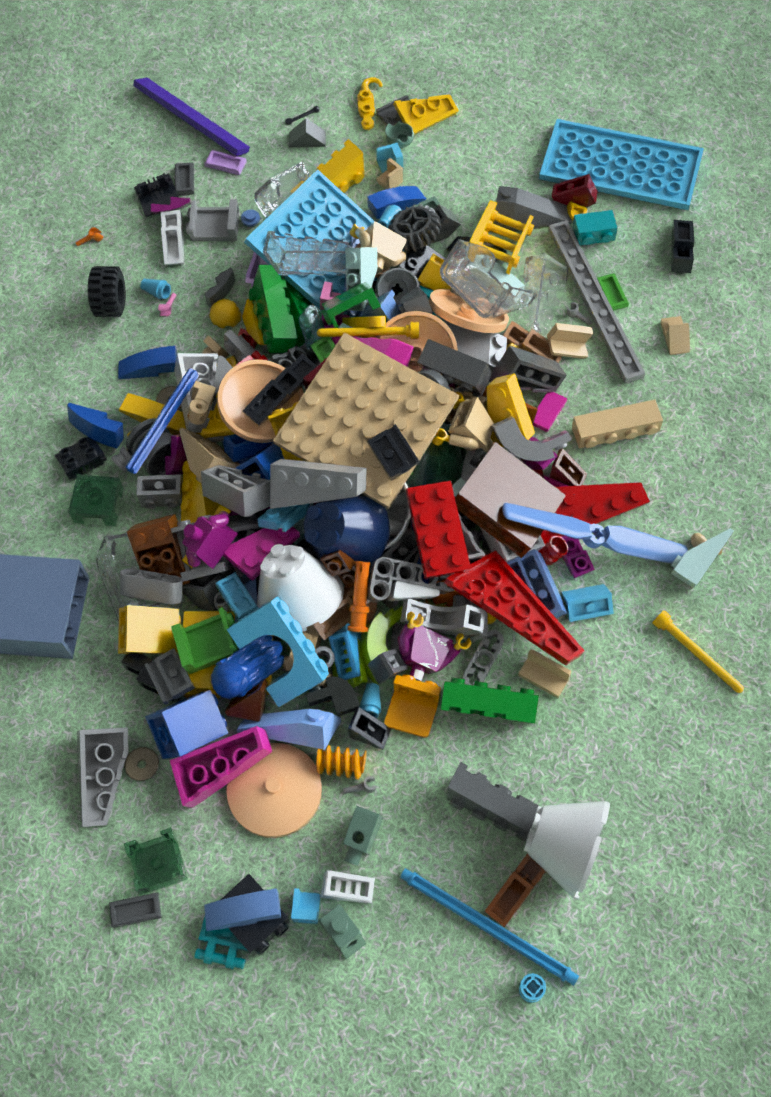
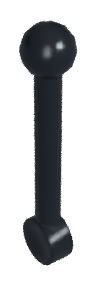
M314 106L312 110H309L301 115H298L292 119L287 118L285 120V123L287 125H291L292 122L298 119H301L312 113H318L320 111V108L318 106Z

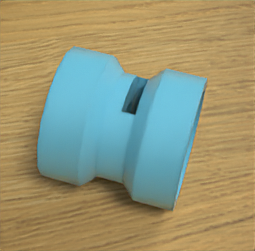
M538 974L526 975L519 984L520 996L529 1003L538 1002L546 991L545 981Z

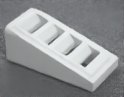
M396 581L391 585L388 601H404L408 598L412 600L432 599L439 596L440 591L438 589Z
M327 870L323 877L321 898L371 904L375 878ZM331 879L336 880L334 891H330ZM341 881H346L344 893L340 892ZM351 882H356L354 894H350ZM361 883H366L364 896H360Z

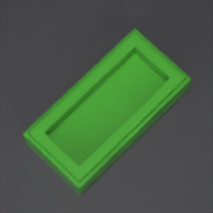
M615 273L597 277L613 311L629 306Z

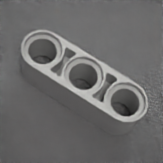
M123 569L120 571V594L126 597L165 604H178L182 601V578L139 569Z

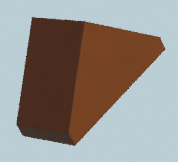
M563 448L560 449L557 453L558 456L553 462L550 478L568 486L583 485L588 473Z
M263 679L243 697H236L231 700L225 710V714L227 716L260 722L265 711L268 681Z

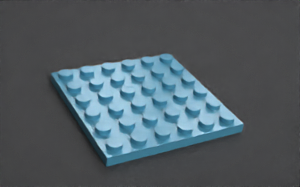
M317 170L245 239L244 243L267 264L282 265L283 273L281 276L320 310V296L324 281L332 283V292L340 294L344 292L346 277L345 248L350 246L351 235L349 232L353 224L367 229L374 220Z

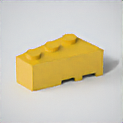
M515 373L495 378L487 385L488 415L494 424L508 417H514L521 434L529 440L535 432ZM493 431L490 437L491 440L504 447Z

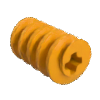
M327 745L325 751H322V749L317 750V772L322 774L326 768L327 775L331 776L335 770L336 776L341 777L345 771L346 778H350L354 772L355 779L359 780L364 773L367 750L364 751L362 756L359 755L358 749H355L353 755H350L348 747H346L342 754L340 746H337L335 751L332 752L331 746Z

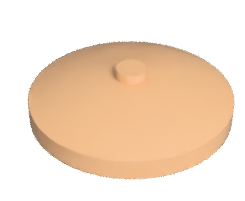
M439 289L430 294L429 304L432 311L456 326L483 333H499L507 327L509 321L507 313L488 300L486 303L476 302L455 295L450 289Z
M422 311L405 312L393 317L386 323V327H406V324H410V322H419V339H410L406 335L376 337V339H397L414 346L408 367L416 372L422 370L417 362L428 339L458 351L455 336L448 325L437 316Z
M250 360L233 367L224 376L219 386L217 406L223 422L233 433L245 440L256 443L273 442L276 435L269 418L258 426L243 413V410L272 379L275 380L281 374L285 367L267 360ZM301 388L281 408L285 410L293 407L292 405L303 396V389Z
M270 743L272 753L227 784V800L233 816L247 831L261 837L279 838L299 831L313 818L320 805L322 783L315 763L305 752L289 744Z

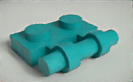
M204 916L198 940L207 942L206 950L197 948L194 958L203 960V963L210 965L212 962L225 965V968L232 970L234 967L244 969L246 959L237 957L238 950L248 952V950L229 928L207 931ZM216 945L229 947L228 955L215 952Z

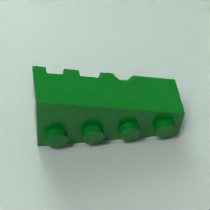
M258 265L253 286L249 290V300L253 303V311L258 318V327L262 330L263 342L267 345L269 353H286L288 349L295 347L297 341L293 315H289L290 300L285 298L284 289L287 288L286 281L281 280V274L283 273L282 265Z

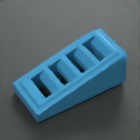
M345 631L330 636L329 641L334 653L338 677L348 680L361 676L356 632ZM349 658L350 662L345 663V659ZM351 667L352 671L346 673L345 668Z

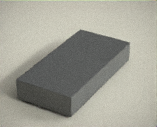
M193 162L175 164V189L178 196L194 194Z
M158 892L109 902L112 928L162 918Z

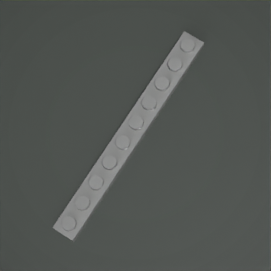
M568 221L549 225L548 231L624 383L644 378L645 372Z

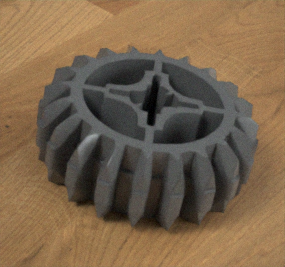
M422 204L418 207L413 205L411 208L406 206L404 211L399 210V214L394 215L395 219H392L391 225L388 226L391 231L407 239L402 251L406 250L407 252H410L412 249L416 252L419 248L423 249L426 245L430 246V242L436 241V237L440 235L439 232L441 230L440 218L436 211H434V208H430L428 205L423 206Z

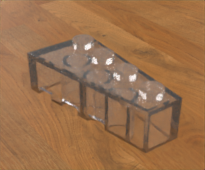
M267 231L263 254L278 275L298 274L305 276L306 274H316L323 276L324 274H334L340 276L346 274L345 248H352L348 242L323 239L322 242H319L313 237L305 236L303 240L293 238V234L285 233L283 237L276 236L274 231Z

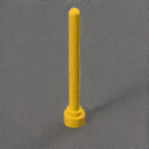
M410 322V324H406V327L321 328L317 330V335L319 337H342L344 333L350 336L406 335L410 339H419V322Z
M664 610L656 617L652 623L654 626L663 631L667 630L735 692L741 693L743 691V686L672 623L671 615Z

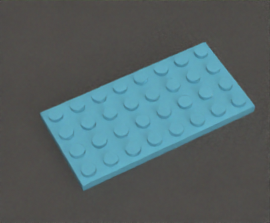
M557 119L541 167L539 179L561 183L589 174L598 192L689 210L704 148Z

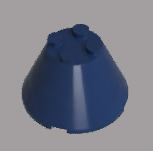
M360 494L357 497L317 502L314 506L309 507L304 520V533L314 556L319 560L324 555L341 550L354 561L370 562L371 565L383 555L390 534V523L386 508L383 505Z

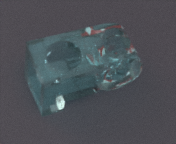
M312 305L308 306L299 317V324L307 348H312L311 345L323 338L317 335V330L325 328L321 320V311Z

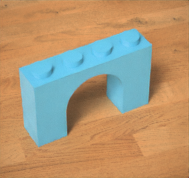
M278 596L241 618L227 629L239 649L264 635L278 636L290 646L294 656L292 669L274 679L266 687L278 707L321 683L329 674L326 663L319 659L315 653L313 643L306 639L302 633L301 625L292 618L287 604L280 600Z

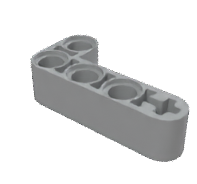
M381 557L369 567L367 599L373 603L386 599L390 594L392 583L396 581L438 589L440 594H447L454 591V589L449 586L447 587L444 582L437 583V581H442L452 574L429 578V582L426 584L421 579V574L424 573L422 565ZM378 564H383L385 566V574H380L378 572ZM400 568L407 571V579H403L400 576ZM374 586H379L381 588V597H378L374 594Z

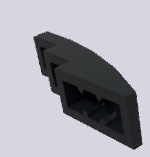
M302 353L290 367L287 366L275 380L272 379L245 407L243 413L260 426L268 419L269 415H272L273 411L280 409L304 386L303 378L317 366Z

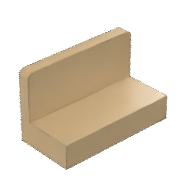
M556 323L547 334L551 355L587 358L588 352L585 343L593 335L592 327Z
M531 649L518 676L559 698L570 679L572 671Z

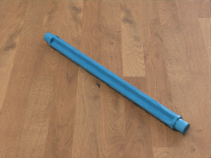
M406 868L402 872L400 878L406 881L407 885L424 893L556 975L563 982L567 981L573 986L575 985L579 975L571 971L570 967H566L419 876L418 873H413Z

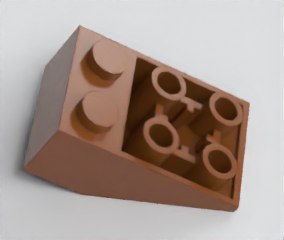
M176 514L135 524L126 531L140 570L182 578L181 572H185L177 534L171 532V528L178 527ZM190 580L182 581V585L190 583Z

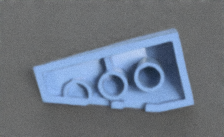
M314 709L264 713L260 722L244 719L237 728V733L258 726L266 730L268 739L325 750L340 725L341 718L333 713Z

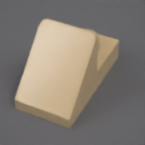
M681 316L662 318L660 323L669 355L690 353L689 324H683Z

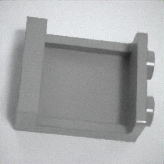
M230 199L229 207H197L196 200H192L191 208H188V219L190 221L186 223V233L190 235L191 241H237L240 212L238 200Z
M210 514V515H205V516H202V517L209 518V517L211 516V514ZM190 520L178 522V527L171 528V532L177 534L182 559L185 557L187 547L182 544L185 538L184 528L188 524L194 525ZM222 556L214 569L210 568L202 560L198 567L193 568L184 563L185 572H181L182 581H188L229 571L232 568L230 562Z

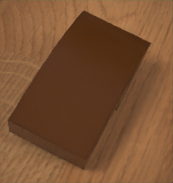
M338 550L320 558L332 577L338 575L347 589L354 587L356 564L351 557Z

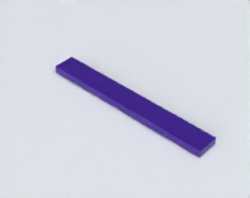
M149 78L134 80L133 86L235 156L249 152L250 146Z

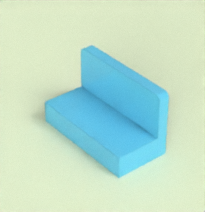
M605 584L561 592L562 598L566 602L567 617L570 622L614 614L612 593Z

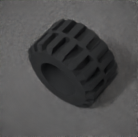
M92 267L88 277L87 290L89 306L95 317H121L125 308L126 288L120 267Z

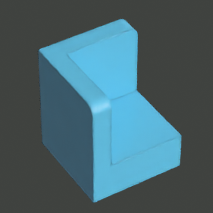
M398 143L376 148V161L382 173L387 170V160L389 158L403 167V155Z
M294 888L292 921L295 923L318 924L320 894L301 892L300 889Z

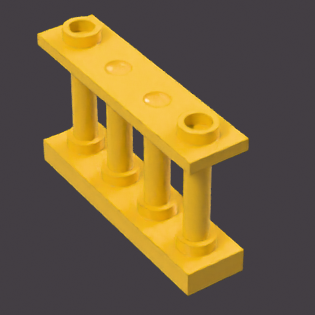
M490 200L469 241L465 258L472 260L475 253L486 254L509 263L506 273L510 274L512 267L516 268L520 260L518 254L526 236H531L534 225L531 223L534 216L530 215L527 223L524 224L498 214V211L495 210L497 202ZM496 221L523 232L519 234L493 223ZM491 231L493 233L517 241L518 243L517 245H515L508 241L489 235L488 233ZM483 243H490L492 245L513 252V254L511 256L509 254L483 245Z

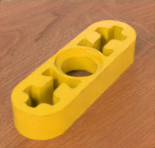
M386 316L342 318V323L353 328L386 327Z

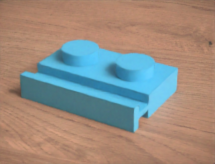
M310 503L268 509L266 513L257 519L259 527L273 530L282 528V531L286 532L307 515Z

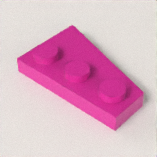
M293 526L286 532H283L282 528L278 530L264 528L230 544L223 556L253 581L260 575V566L264 558L271 552V548L277 544H282L283 546L292 545L300 537V532Z

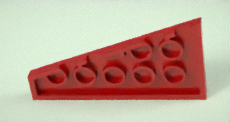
M641 482L561 486L556 488L566 496L555 513L574 517L590 524H598L648 504L650 500ZM543 530L541 533L544 544L553 536H564L547 530Z
M496 550L470 564L471 569L469 571L454 573L446 578L444 582L446 585L565 666L582 656L585 652Z

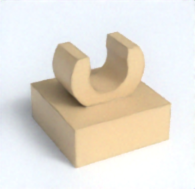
M209 335L203 341L209 347L205 348L202 354H218V356H223L224 358L229 355Z

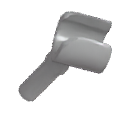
M571 302L573 310L567 307V315L572 318L577 317L590 325L592 321L579 312L578 304Z
M368 776L361 784L343 788L344 794L362 790L367 793L374 792L377 786L368 787L366 783L374 781L375 777Z

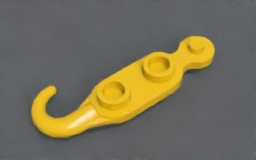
M374 77L367 78L362 82L361 90L357 96L358 113L363 118L361 126L365 130H371L374 127V121L371 118L375 115L374 96L369 90L368 85L370 83H377L379 87H382V82Z

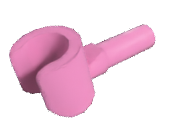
M172 293L166 304H159L160 316H169L171 314V306L177 296L175 293Z

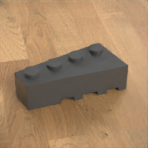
M460 762L448 786L447 800L450 801L449 804L459 810H462L464 807L472 811L471 815L479 820L484 821L487 818L494 822L493 825L502 831L509 829L516 833L515 836L526 842L539 805L521 795H517L516 798L513 797L509 788L502 784H490V781L486 779L487 776L480 772H477V774L470 773L466 770L468 765Z

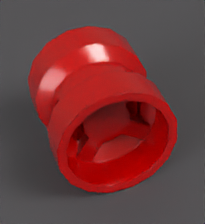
M553 536L539 552L542 554L546 565H553L559 558L567 554L568 545L562 537Z

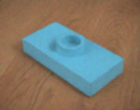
M236 573L215 583L237 620L258 608Z

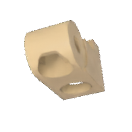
M195 381L191 396L192 401L190 402L187 415L191 423L199 425L206 421L214 400L216 387Z

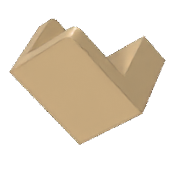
M389 158L387 160V170L376 178L377 183L385 189L399 186L403 182V167Z

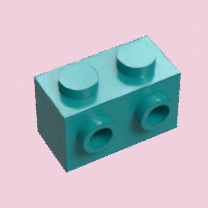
M613 210L574 215L572 225L573 233L579 245L607 243L616 239L618 227Z

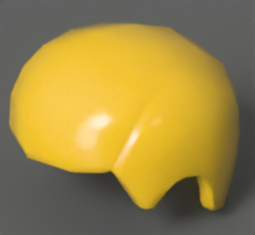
M221 299L211 306L209 317L214 325L224 329L226 326H236L241 321L242 313L234 301Z

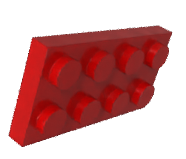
M451 481L407 488L405 491L425 579L469 571L471 566Z

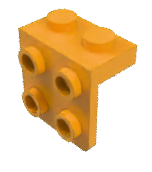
M396 675L394 692L384 724L391 729L427 738L430 734L440 701L441 687L432 681H418L410 675Z

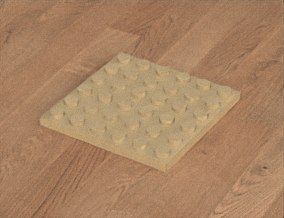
M344 333L273 442L306 462L367 468L366 491L361 494L389 509L416 465L391 481L368 445L367 440L386 429L389 430L396 424L420 460L459 399V395Z

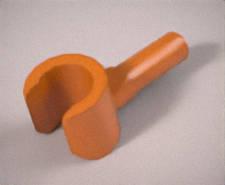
M92 227L86 237L75 243L77 246H80L91 239L100 242L103 236L100 234L101 231Z

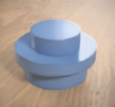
M246 210L241 215V221L248 227L256 226L260 221V214L256 210Z

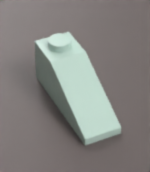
M730 528L688 550L682 557L678 555L671 564L674 567L671 574L694 588L734 530Z

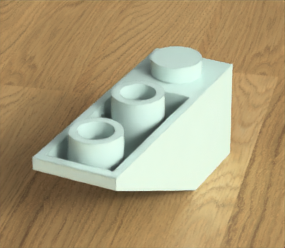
M377 247L345 248L346 291L365 281L372 287L377 271ZM366 300L347 309V311H364Z

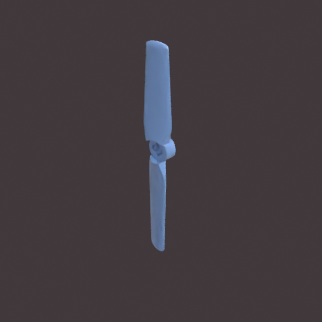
M504 503L502 506L503 515L508 520L571 538L583 539L588 547L594 549L602 545L620 554L670 564L673 563L678 555L682 557L688 551L687 546L624 526H606L603 528L598 524H590L574 517L511 503Z

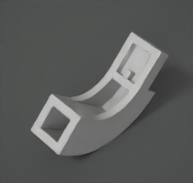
M512 416L491 425L497 439L508 451L530 461L552 459L555 457L552 451L553 448L560 450L567 446V442L572 440L569 432L565 430L541 441L528 440L521 434L515 418Z
M408 598L403 602L400 622L409 623L407 614L413 612L415 614L413 620L417 619L418 614H421L424 619L421 626L438 634L458 635L463 633L464 635L483 633L486 611L467 604L459 607H438Z

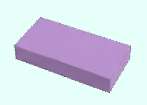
M211 150L205 162V167L240 175L247 161L243 157Z

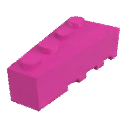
M255 726L170 760L182 806L190 808L197 806L272 753L266 730Z

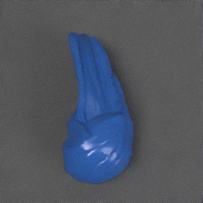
M264 635L238 649L228 658L220 660L211 674L213 689L219 696L226 699L243 697L250 689L257 686L263 679L269 677L283 665L284 656L280 655L283 646L279 641H272L271 635Z

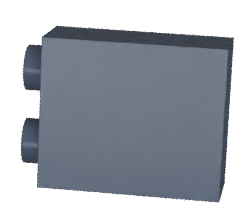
M0 554V654L73 659L90 578L80 560Z

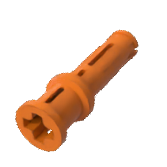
M355 561L353 604L349 607L351 620L348 631L368 632L366 620L367 613L370 610L369 606H367L370 562Z

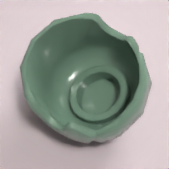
M398 121L396 125L392 126L389 123L385 128L386 140L389 145L398 143L399 148L402 149L409 146L414 139L413 128L408 124Z

